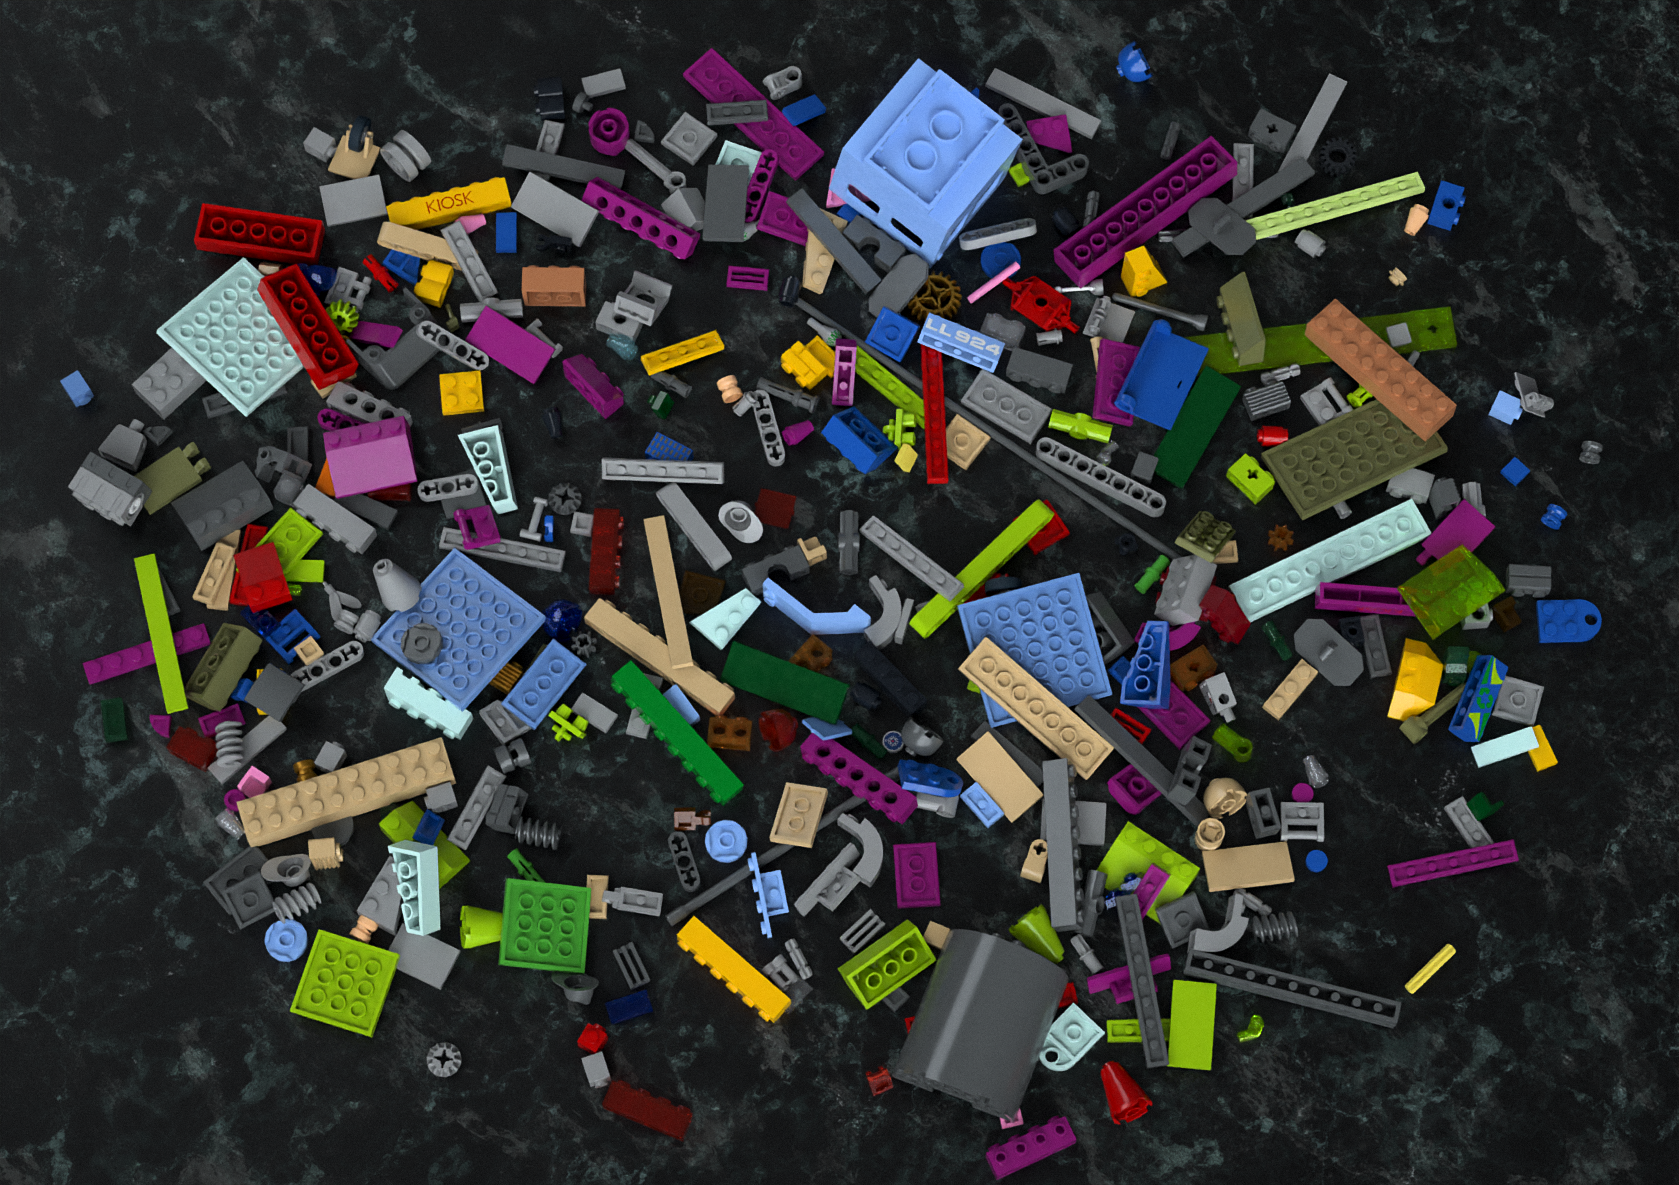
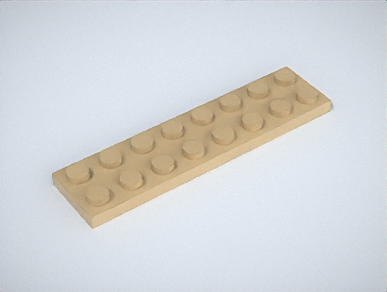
M987 637L981 641L958 668L961 673L1059 758H1067L1075 764L1077 773L1085 780L1092 775L1114 749L1112 745Z

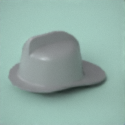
M732 500L720 508L718 515L720 522L739 541L753 543L762 536V523L752 512V508L748 503L741 500Z
M306 854L272 858L262 866L261 875L268 881H282L287 886L296 887L310 880L309 867L311 860Z

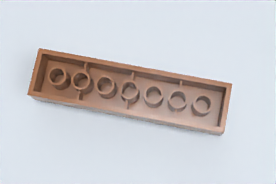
M1334 299L1307 324L1305 336L1424 441H1427L1453 417L1457 405L1337 299Z

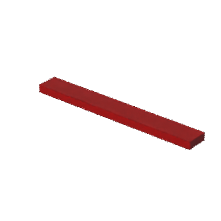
M920 344L927 484H948L942 352Z

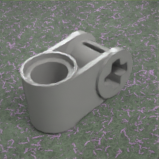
M790 66L782 71L770 74L763 80V84L768 87L771 93L770 97L772 100L780 99L786 94L800 89L803 83L801 70L796 66ZM792 76L797 77L796 80H789Z

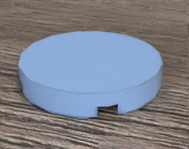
M718 821L706 833L705 845L707 852L713 859L719 862L730 863L736 861L743 856L747 849L748 839L743 827L734 821Z
M285 918V924L281 921L273 923L265 935L267 951L278 961H294L304 954L308 946L307 931L301 923L294 919Z

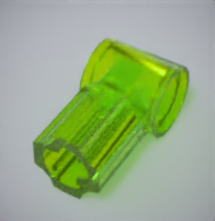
M1224 723L1219 726L1212 736V739L1233 754L1237 761L1246 762L1251 758L1253 748L1251 741L1242 738ZM1239 747H1246L1248 752L1242 754L1237 749Z

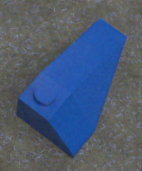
M1147 621L1138 643V650L1135 657L1132 658L1130 662L1131 667L1122 682L1120 704L1150 709H1169L1171 689L1169 622Z

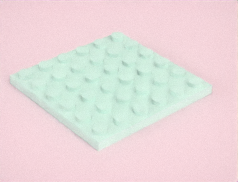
M243 257L158 328L156 333L247 417L304 366L257 291L260 280L264 276Z

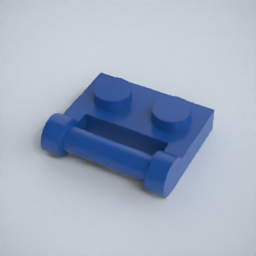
M296 609L263 636L288 665L294 661L293 658L298 654L294 651V647L288 652L284 648L306 630L308 635L294 647L310 636L315 641L321 638Z

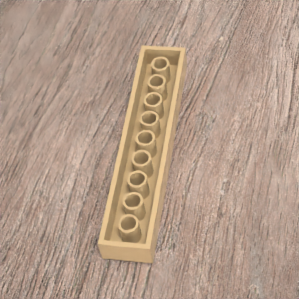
M442 737L236 803L250 846L259 847L342 818L360 815L427 793L426 789L450 782L451 785L456 784Z

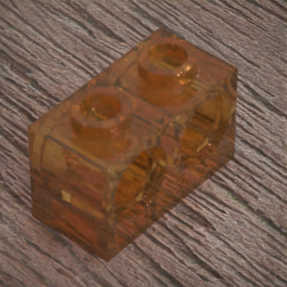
M812 634L789 661L800 666L805 665L809 669L818 672L822 666L825 668L832 661V649ZM815 650H819L823 653V655L820 657H814L812 655V652Z
M723 715L710 717L707 744L710 748L750 751L752 721H748V718L736 717V719H727ZM721 727L725 729V732L717 735L714 733V730ZM739 729H743L746 731V734L742 737H739L735 734V732Z

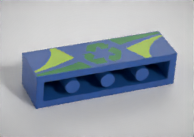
M1477 656L1448 728L1450 732L1464 742L1480 741L1509 668L1494 656Z

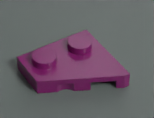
M1066 114L1026 121L1028 131L1035 144L1064 151L1068 154L1073 153Z

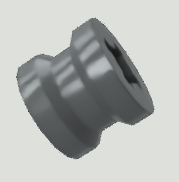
M1584 441L1581 446L1583 452L1580 454L1579 459L1584 463L1598 464L1600 462L1599 453L1602 451L1603 446L1595 441Z

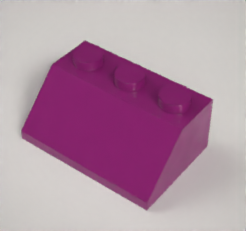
M583 354L565 359L562 362L566 379L604 419H607L624 404L623 392L619 387H613L609 383V377L604 372L600 373L596 369L597 366L591 358L587 359Z

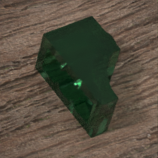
M1447 647L1442 657V664L1444 665L1442 683H1448L1450 686H1459L1461 683H1464L1467 677L1469 647Z

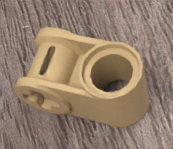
M1038 839L1032 842L1020 877L1041 883L1048 858L1046 841ZM1039 847H1042L1043 852H1041L1040 855H1037L1036 850H1038Z

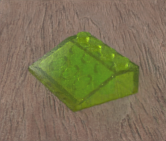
M1463 544L1397 587L1433 640L1506 591L1495 574Z

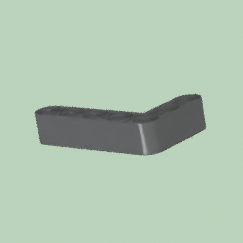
M1009 103L1000 106L998 115L1005 119L1003 124L1011 131L1020 132L1017 135L1023 140L1015 156L1019 163L1022 164L1026 176L1029 177L1033 189L1038 194H1047L1086 176L1089 160L1083 154H1076L1047 166L1015 106ZM1008 114V115H1010L1011 117L1007 118V117H1004L1003 115ZM1022 147H1027L1029 150L1025 151V150H1022L1021 148H1022ZM1030 164H1037L1038 167H1032ZM1075 165H1081L1083 168H1077ZM1057 173H1064L1065 176H1059ZM1045 180L1047 183L1042 184L1039 181Z

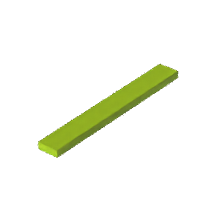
M155 554L134 558L166 711L169 714L189 709Z

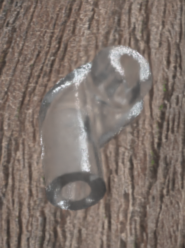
M1111 440L1102 448L1096 457L1098 463L1106 466L1111 462L1110 455L1119 448L1115 441Z

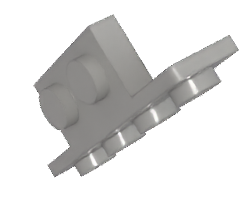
M850 842L843 848L840 854L795 902L794 906L802 916H805L817 902L833 911L860 882L858 875L848 869L860 856L854 844Z

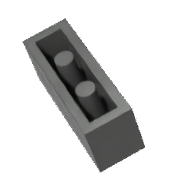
M1014 347L1007 366L1006 376L1016 382H1027L1036 388H1047L1052 393L1065 394L1073 364Z

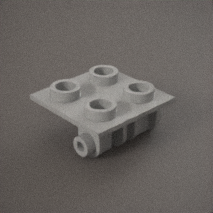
M1103 296L1101 299L1097 298L1083 334L1123 343L1135 311L1111 303V298L1108 296Z
M1515 372V386L1521 395L1520 404L1522 408L1532 414L1545 417L1544 412L1554 406L1553 399L1539 394L1535 379Z

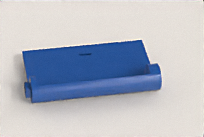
M1163 319L1153 321L1114 404L1124 412L1171 431L1209 348L1171 333L1172 328L1170 324Z

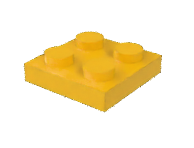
M480 370L439 374L443 416L484 412Z

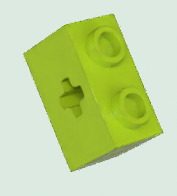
M1246 453L1228 469L1226 475L1255 505L1273 489L1275 484L1273 476L1268 471L1260 468L1258 461L1252 456L1249 457Z

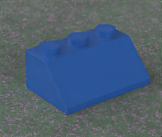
M855 406L833 415L821 432L829 443L835 445L841 451V454L855 464V467L864 474L875 470L898 448Z

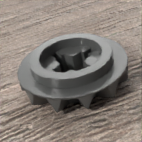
M560 483L552 488L548 501L554 512L568 515L574 513L580 507L582 497L577 486H573L570 483ZM567 492L570 500H566L562 505V499L559 497L564 496Z

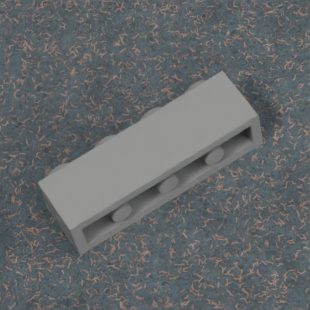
M310 484L305 487L293 503L298 514L305 519L309 518L312 520V524L319 530L325 529L328 531L329 536L335 541L339 542L341 540L346 543L345 546L353 553L357 551L363 555L377 536L375 528Z

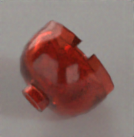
M779 708L761 712L760 715H763V717L759 718V728L764 741L769 740L771 744L768 746L769 749L773 752H778L789 747L797 735L798 723L796 718L792 717L784 709Z

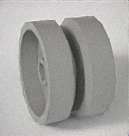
M400 130L393 137L394 143H386L380 149V153L387 164L401 178L411 182L418 175V169L423 170L431 163V158L413 136L404 130Z

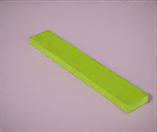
M857 346L855 372L899 409H903L905 413L915 414L917 424L924 428L923 399Z

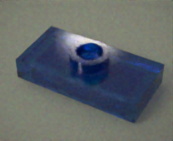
M646 990L605 1003L612 1025L653 1012Z

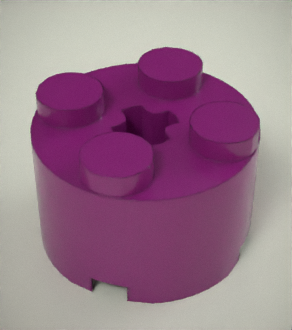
M607 108V110H599L592 115L589 121V136L591 145L595 150L602 154L616 156L625 149L628 139L630 140V131L627 118L621 111Z

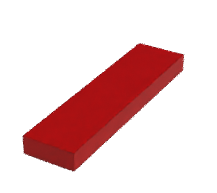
M247 524L241 552L255 548L268 533V527ZM236 571L229 602L234 605L250 607L240 575Z

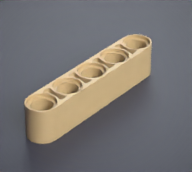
M392 222L382 223L377 240L379 245L428 261L433 260L453 266L454 269L462 271L444 238Z

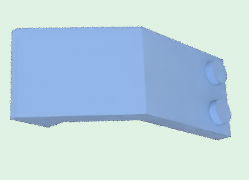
M767 578L763 583L764 601L771 607L776 606L811 635L864 633V630L871 626V617L855 604L848 612L812 613L771 579Z

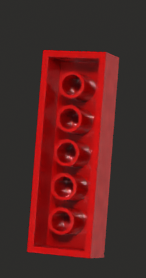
M202 203L194 242L197 250L318 267L325 228L322 220Z
M294 264L261 278L257 291L318 390L353 376L359 364L298 265Z

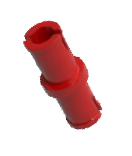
M372 254L368 255L367 258L372 264L366 258L362 263L372 272L373 278L379 280L389 293L394 291L389 283L395 288L398 287L399 283L388 273V269L382 266Z

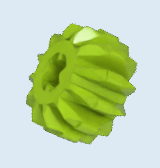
M342 299L337 303L335 301L331 302L330 307L326 308L327 314L341 335L345 334L346 331L352 332L353 327L357 326V319L359 318V313L355 312L356 306L350 307V301L344 304Z

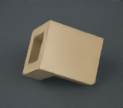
M817 537L810 538L804 542L801 538L797 539V546L800 545L809 566L827 559V551L823 545H820Z

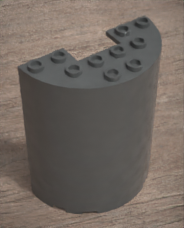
M953 929L948 932L892 1077L931 1092L934 1088L971 1102L973 1108L1014 1123L1069 977L1065 969L1058 967L1044 956L1026 949L1025 944L1019 941L1009 942L1004 940V936L997 933L988 935L978 931Z

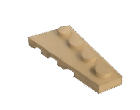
M821 209L842 234L848 221ZM807 227L808 240L805 248L806 260L804 261L802 287L821 294L830 274L834 257Z

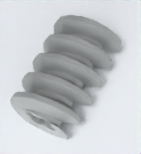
M225 721L215 727V732L217 733L215 737L216 741H218L216 743V748L218 749L216 752L218 757L217 765L220 767L234 768L242 766V763L238 762V760L243 759L244 756L237 754V752L242 751L243 747L237 746V744L242 743L243 739L236 738V736L242 734L241 730L236 729L242 726L241 722Z
M308 882L306 888L300 886L298 891L295 889L291 890L290 895L288 893L283 894V899L276 897L272 905L279 920L285 924V916L293 920V913L295 912L300 917V909L308 913L309 905L315 910L316 902L321 904V899L315 886Z

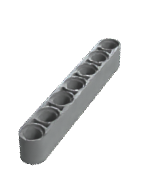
M1044 437L1037 442L1035 453L1036 457L1042 462L1151 517H1159L1164 513L1166 499L1160 493L1051 438ZM1048 447L1050 451L1042 452L1040 448ZM1066 456L1069 460L1063 462L1059 460V457ZM1083 465L1087 470L1080 471L1077 466ZM1101 474L1106 479L1098 480L1095 476ZM1121 484L1124 488L1118 490L1114 487V485ZM1139 493L1142 495V498L1136 499L1132 494ZM1157 502L1161 507L1153 508L1151 503Z

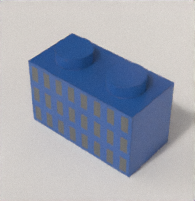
M657 432L645 451V458L692 461L694 454L692 449Z

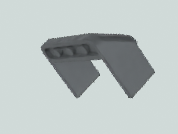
M406 287L403 289L406 303L411 307L409 317L415 326L395 344L394 348H390L385 352L380 346L372 345L362 352L352 341L346 340V344L355 359L388 390H395L400 387L440 350L418 337L416 327L420 322L431 321L438 326L440 325L429 309ZM429 325L422 326L421 328L424 330V335L429 333L435 337L439 332L438 330H436V333L429 331ZM444 334L438 339L441 346H445L447 342V337Z

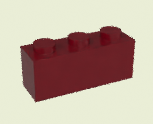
M1211 585L1199 604L1204 612L1203 615L1209 619L1212 628L1218 632L1221 640L1227 643L1231 641L1239 644L1251 623L1228 590Z

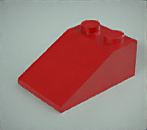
M274 542L233 555L252 613L293 600Z

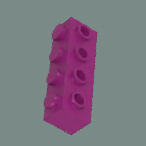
M1055 1116L1047 1121V1125L1042 1127L1039 1125L1033 1126L1027 1130V1134L1021 1137L1017 1134L1010 1137L1008 1143L1002 1146L1000 1143L989 1147V1152L986 1153L985 1157L996 1180L1075 1144L1077 1139L1066 1117L1059 1118V1116Z

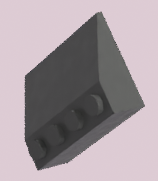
M244 461L237 463L171 502L201 551L274 509L269 497Z

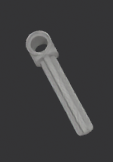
M628 139L625 149L660 177L671 195L678 188H687L686 178L683 173L671 172L633 139ZM681 183L679 186H674L673 184Z

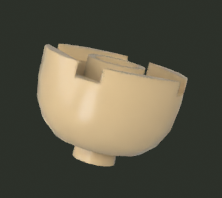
M1216 778L1209 783L1203 795L1204 805L1212 818L1221 819L1223 818L1221 814L1229 811L1230 816L1238 811L1245 804L1247 793L1232 778Z

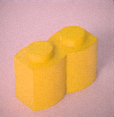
M429 260L427 265L424 264L421 270V276L423 277L420 283H416L414 288L416 297L423 303L441 307L454 275L453 266Z

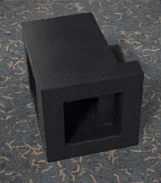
M1360 616L1339 619L1337 624L1338 633L1354 648L1359 649L1363 646L1365 639ZM1349 631H1355L1356 634L1351 635Z

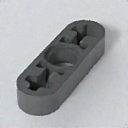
M680 831L673 832L668 838V844L681 885L685 891L694 892L700 887V877L687 837ZM676 837H678L679 840H684L681 842V847L683 850L681 852L678 851V847L676 844H672L675 842ZM686 856L691 862L687 867H681L678 864L679 858ZM688 871H690L691 878L696 879L694 886H690L689 883L685 884L688 881L686 875Z

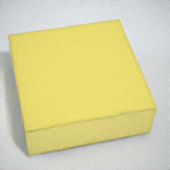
M903 443L895 458V462L903 471L910 472L918 454L909 444Z

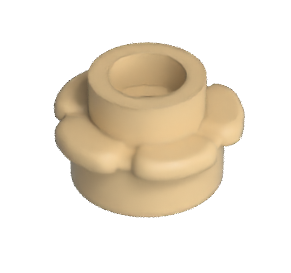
M1397 268L1389 271V280L1395 286L1399 284L1403 286L1407 280L1406 276Z

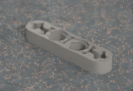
M1024 218L962 233L959 236L960 247L964 250H972L1034 235L1037 232L1036 221L1032 218Z
M422 321L417 325L416 333L418 337L474 370H483L488 366L489 358L484 352L435 323ZM429 325V331L436 333V330H438L439 332L435 337L429 333L424 335V330L421 329L422 326ZM443 334L449 338L447 346L439 344L438 339ZM459 345L466 347L467 352L463 357L456 353ZM474 351L472 356H474L475 358L481 356V361L484 363L483 365L480 364L476 366L477 362L474 359L470 358L469 362L466 359L469 358L471 352Z
M756 390L754 393L757 397L761 396L764 399L763 409L760 410L759 401L752 408L765 455L770 465L780 466L785 461V451L771 401L766 391ZM763 414H768L771 416V421L762 423L759 418ZM774 433L777 438L773 442H768L765 439V435ZM775 446L777 454L780 455L778 460L772 457V448Z
M357 641L348 642L315 660L310 665L293 672L290 676L302 680L301 682L305 684L302 691H305L360 661L364 656L363 646ZM354 647L355 649H359V650L357 651L358 654H357V655H354L353 653L350 654V653H351V648ZM343 652H345V654L348 655L347 661H345L344 655L342 654ZM335 656L342 659L341 664L336 667L330 664V660ZM314 667H321L323 669V673L318 677L313 676L311 671ZM306 672L308 673V676L311 679V681L309 682L304 674Z

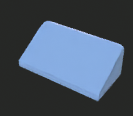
M677 684L673 685L663 694L690 726L700 721V716Z

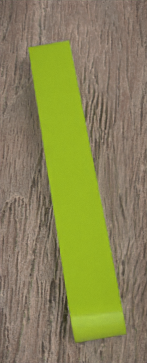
M1040 499L1036 500L955 577L963 583L964 588L950 602L938 593L911 619L909 625L924 639L929 637L958 609L957 605H961L968 600L1053 518L1055 513Z

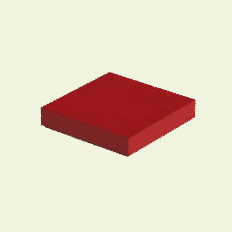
M1048 499L1043 501V503L1055 514L1027 542L1034 555L1070 534Z

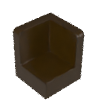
M1512 596L1497 603L1492 608L1493 617L1503 632L1521 623L1520 617L1514 610L1516 602Z

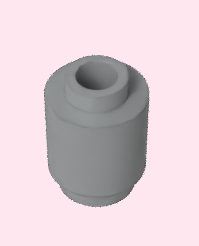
M1303 229L1295 240L1298 248L1313 258L1316 256L1320 257L1326 249L1324 245L1325 240L1310 230L1306 231Z
M366 610L365 613H362L353 630L355 638L364 643L371 641L381 624V616L371 610Z

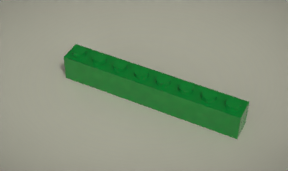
M632 660L612 675V688L618 694L622 693L624 695L627 705L640 713L639 717L643 723L651 725L655 736L660 741L664 740L669 745L667 748L671 754L679 756L683 767L688 772L692 771L697 776L695 779L698 784L703 788L706 786L711 792V798L716 803L720 802L724 806L742 791L744 784Z

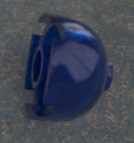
M297 263L316 296H319L320 292L329 291L334 286L338 270L319 265L307 266L305 263Z
M564 599L556 600L547 606L542 613L546 617L542 625L547 635L558 642L564 643L571 638L568 635L572 629L576 632L582 618V611L578 609L580 606Z

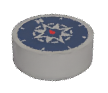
M890 731L883 737V748L887 752L897 753L903 748L904 743L899 732Z

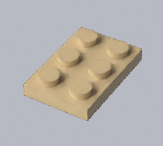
M786 782L769 837L771 842L812 848L827 799V789Z

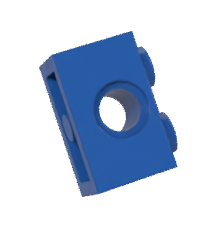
M1441 180L1427 224L1449 231L1453 224L1457 225L1460 213H1457L1458 207H1463L1466 198L1465 195H1462L1464 187ZM1444 204H1449L1452 208H1446Z

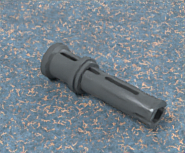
M763 377L759 379L757 384V390H764L776 397L790 401L794 407L800 406L808 409L812 414L819 402V396L817 395L811 396L803 393L801 389L795 391Z

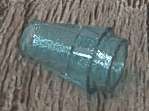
M613 335L608 338L606 343L608 347L624 360H632L638 351V346L635 345V342Z

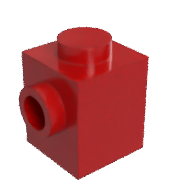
M588 1023L577 1041L578 1046L592 1055L601 1052L608 1041V1035L605 1033L606 1029L596 1023L594 1026Z

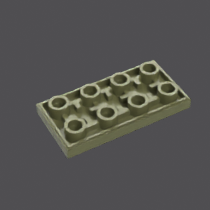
M1199 511L1177 537L1175 544L1212 563L1232 539L1236 531L1229 523L1214 519L1211 513Z

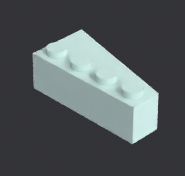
M496 425L458 435L496 512L501 514L517 510L518 506L504 437L499 426Z
M397 667L384 687L389 700L388 703L397 709L401 707L407 710L406 713L415 719L419 717L425 720L424 723L433 729L437 727L443 730L445 736L461 740L473 720L472 713L466 709L462 712L447 699L445 701L442 700V695L434 689H424V686L418 679L413 676L408 679L403 676V670Z
M409 840L389 845V853H393L395 862L392 864L393 872H397L399 880L397 890L403 898L401 908L407 932L424 936L440 930L437 846Z

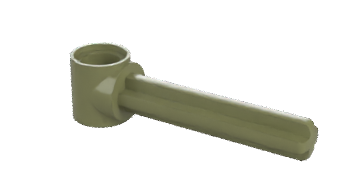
M1460 684L1420 717L1411 716L1399 729L1413 744L1420 741L1427 734L1428 726L1460 701L1466 684Z

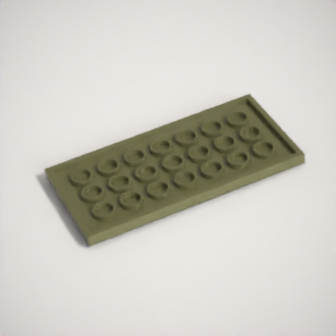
M1376 399L1261 453V458L1300 518L1304 520L1446 453L1448 447L1437 431L1427 441H1424Z

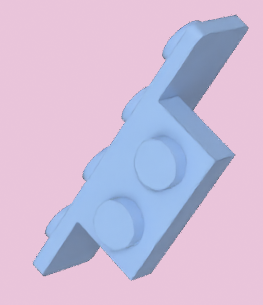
M753 852L751 853V858H748L750 871L755 873L756 879L752 880L754 892L759 893L760 900L756 901L758 913H763L764 921L760 922L762 934H767V938H772L768 917L789 913L781 870L760 874L756 853Z

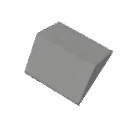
M678 188L661 204L665 214L695 231L703 229L705 201L698 188Z

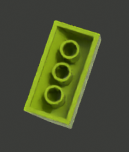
M411 801L394 809L379 823L381 831L394 844L403 840L418 842L412 836L424 812ZM441 830L433 844L438 849L439 889L470 862V859L455 844L447 840L448 837Z
M907 919L843 964L838 970L865 1009H869L935 962L936 958L918 928Z

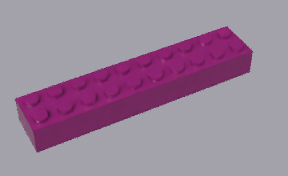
M1210 136L1055 248V263L1081 289L1125 257L1126 252L1139 247L1187 212L1200 199L1206 198L1237 175V161Z

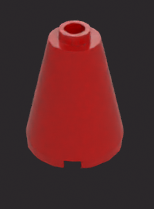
M1110 1061L1103 1065L1100 1073L1113 1122L1121 1124L1119 1120L1125 1119L1128 1123L1144 1115L1148 1111L1147 1106L1150 1105L1152 1107L1153 1105L1150 1097L1119 1062Z

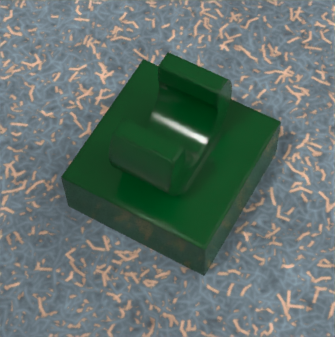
M660 391L657 397L650 395L647 403L652 404L651 409L657 417L663 420L666 419L674 404L668 393Z

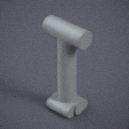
M536 319L525 330L556 349L552 355V358H554L562 351L563 347L559 343L555 345L538 329L542 323L539 319Z
M535 497L533 502L536 505L529 529H521L520 537L540 542L542 534L536 531L543 508L548 506L549 501Z

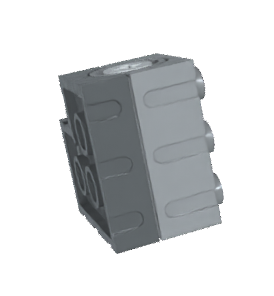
M90 452L68 486L73 491L72 496L83 503L82 505L100 513L104 518L112 519L121 526L125 523L131 527L153 491L143 481Z

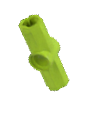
M1053 409L1048 427L1068 432L1070 436L1084 440L1089 438L1108 443L1113 425L1092 420L1090 416L1083 413L1070 414Z

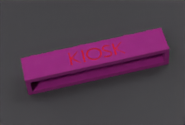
M1320 582L1315 588V609L1440 618L1445 612V592Z

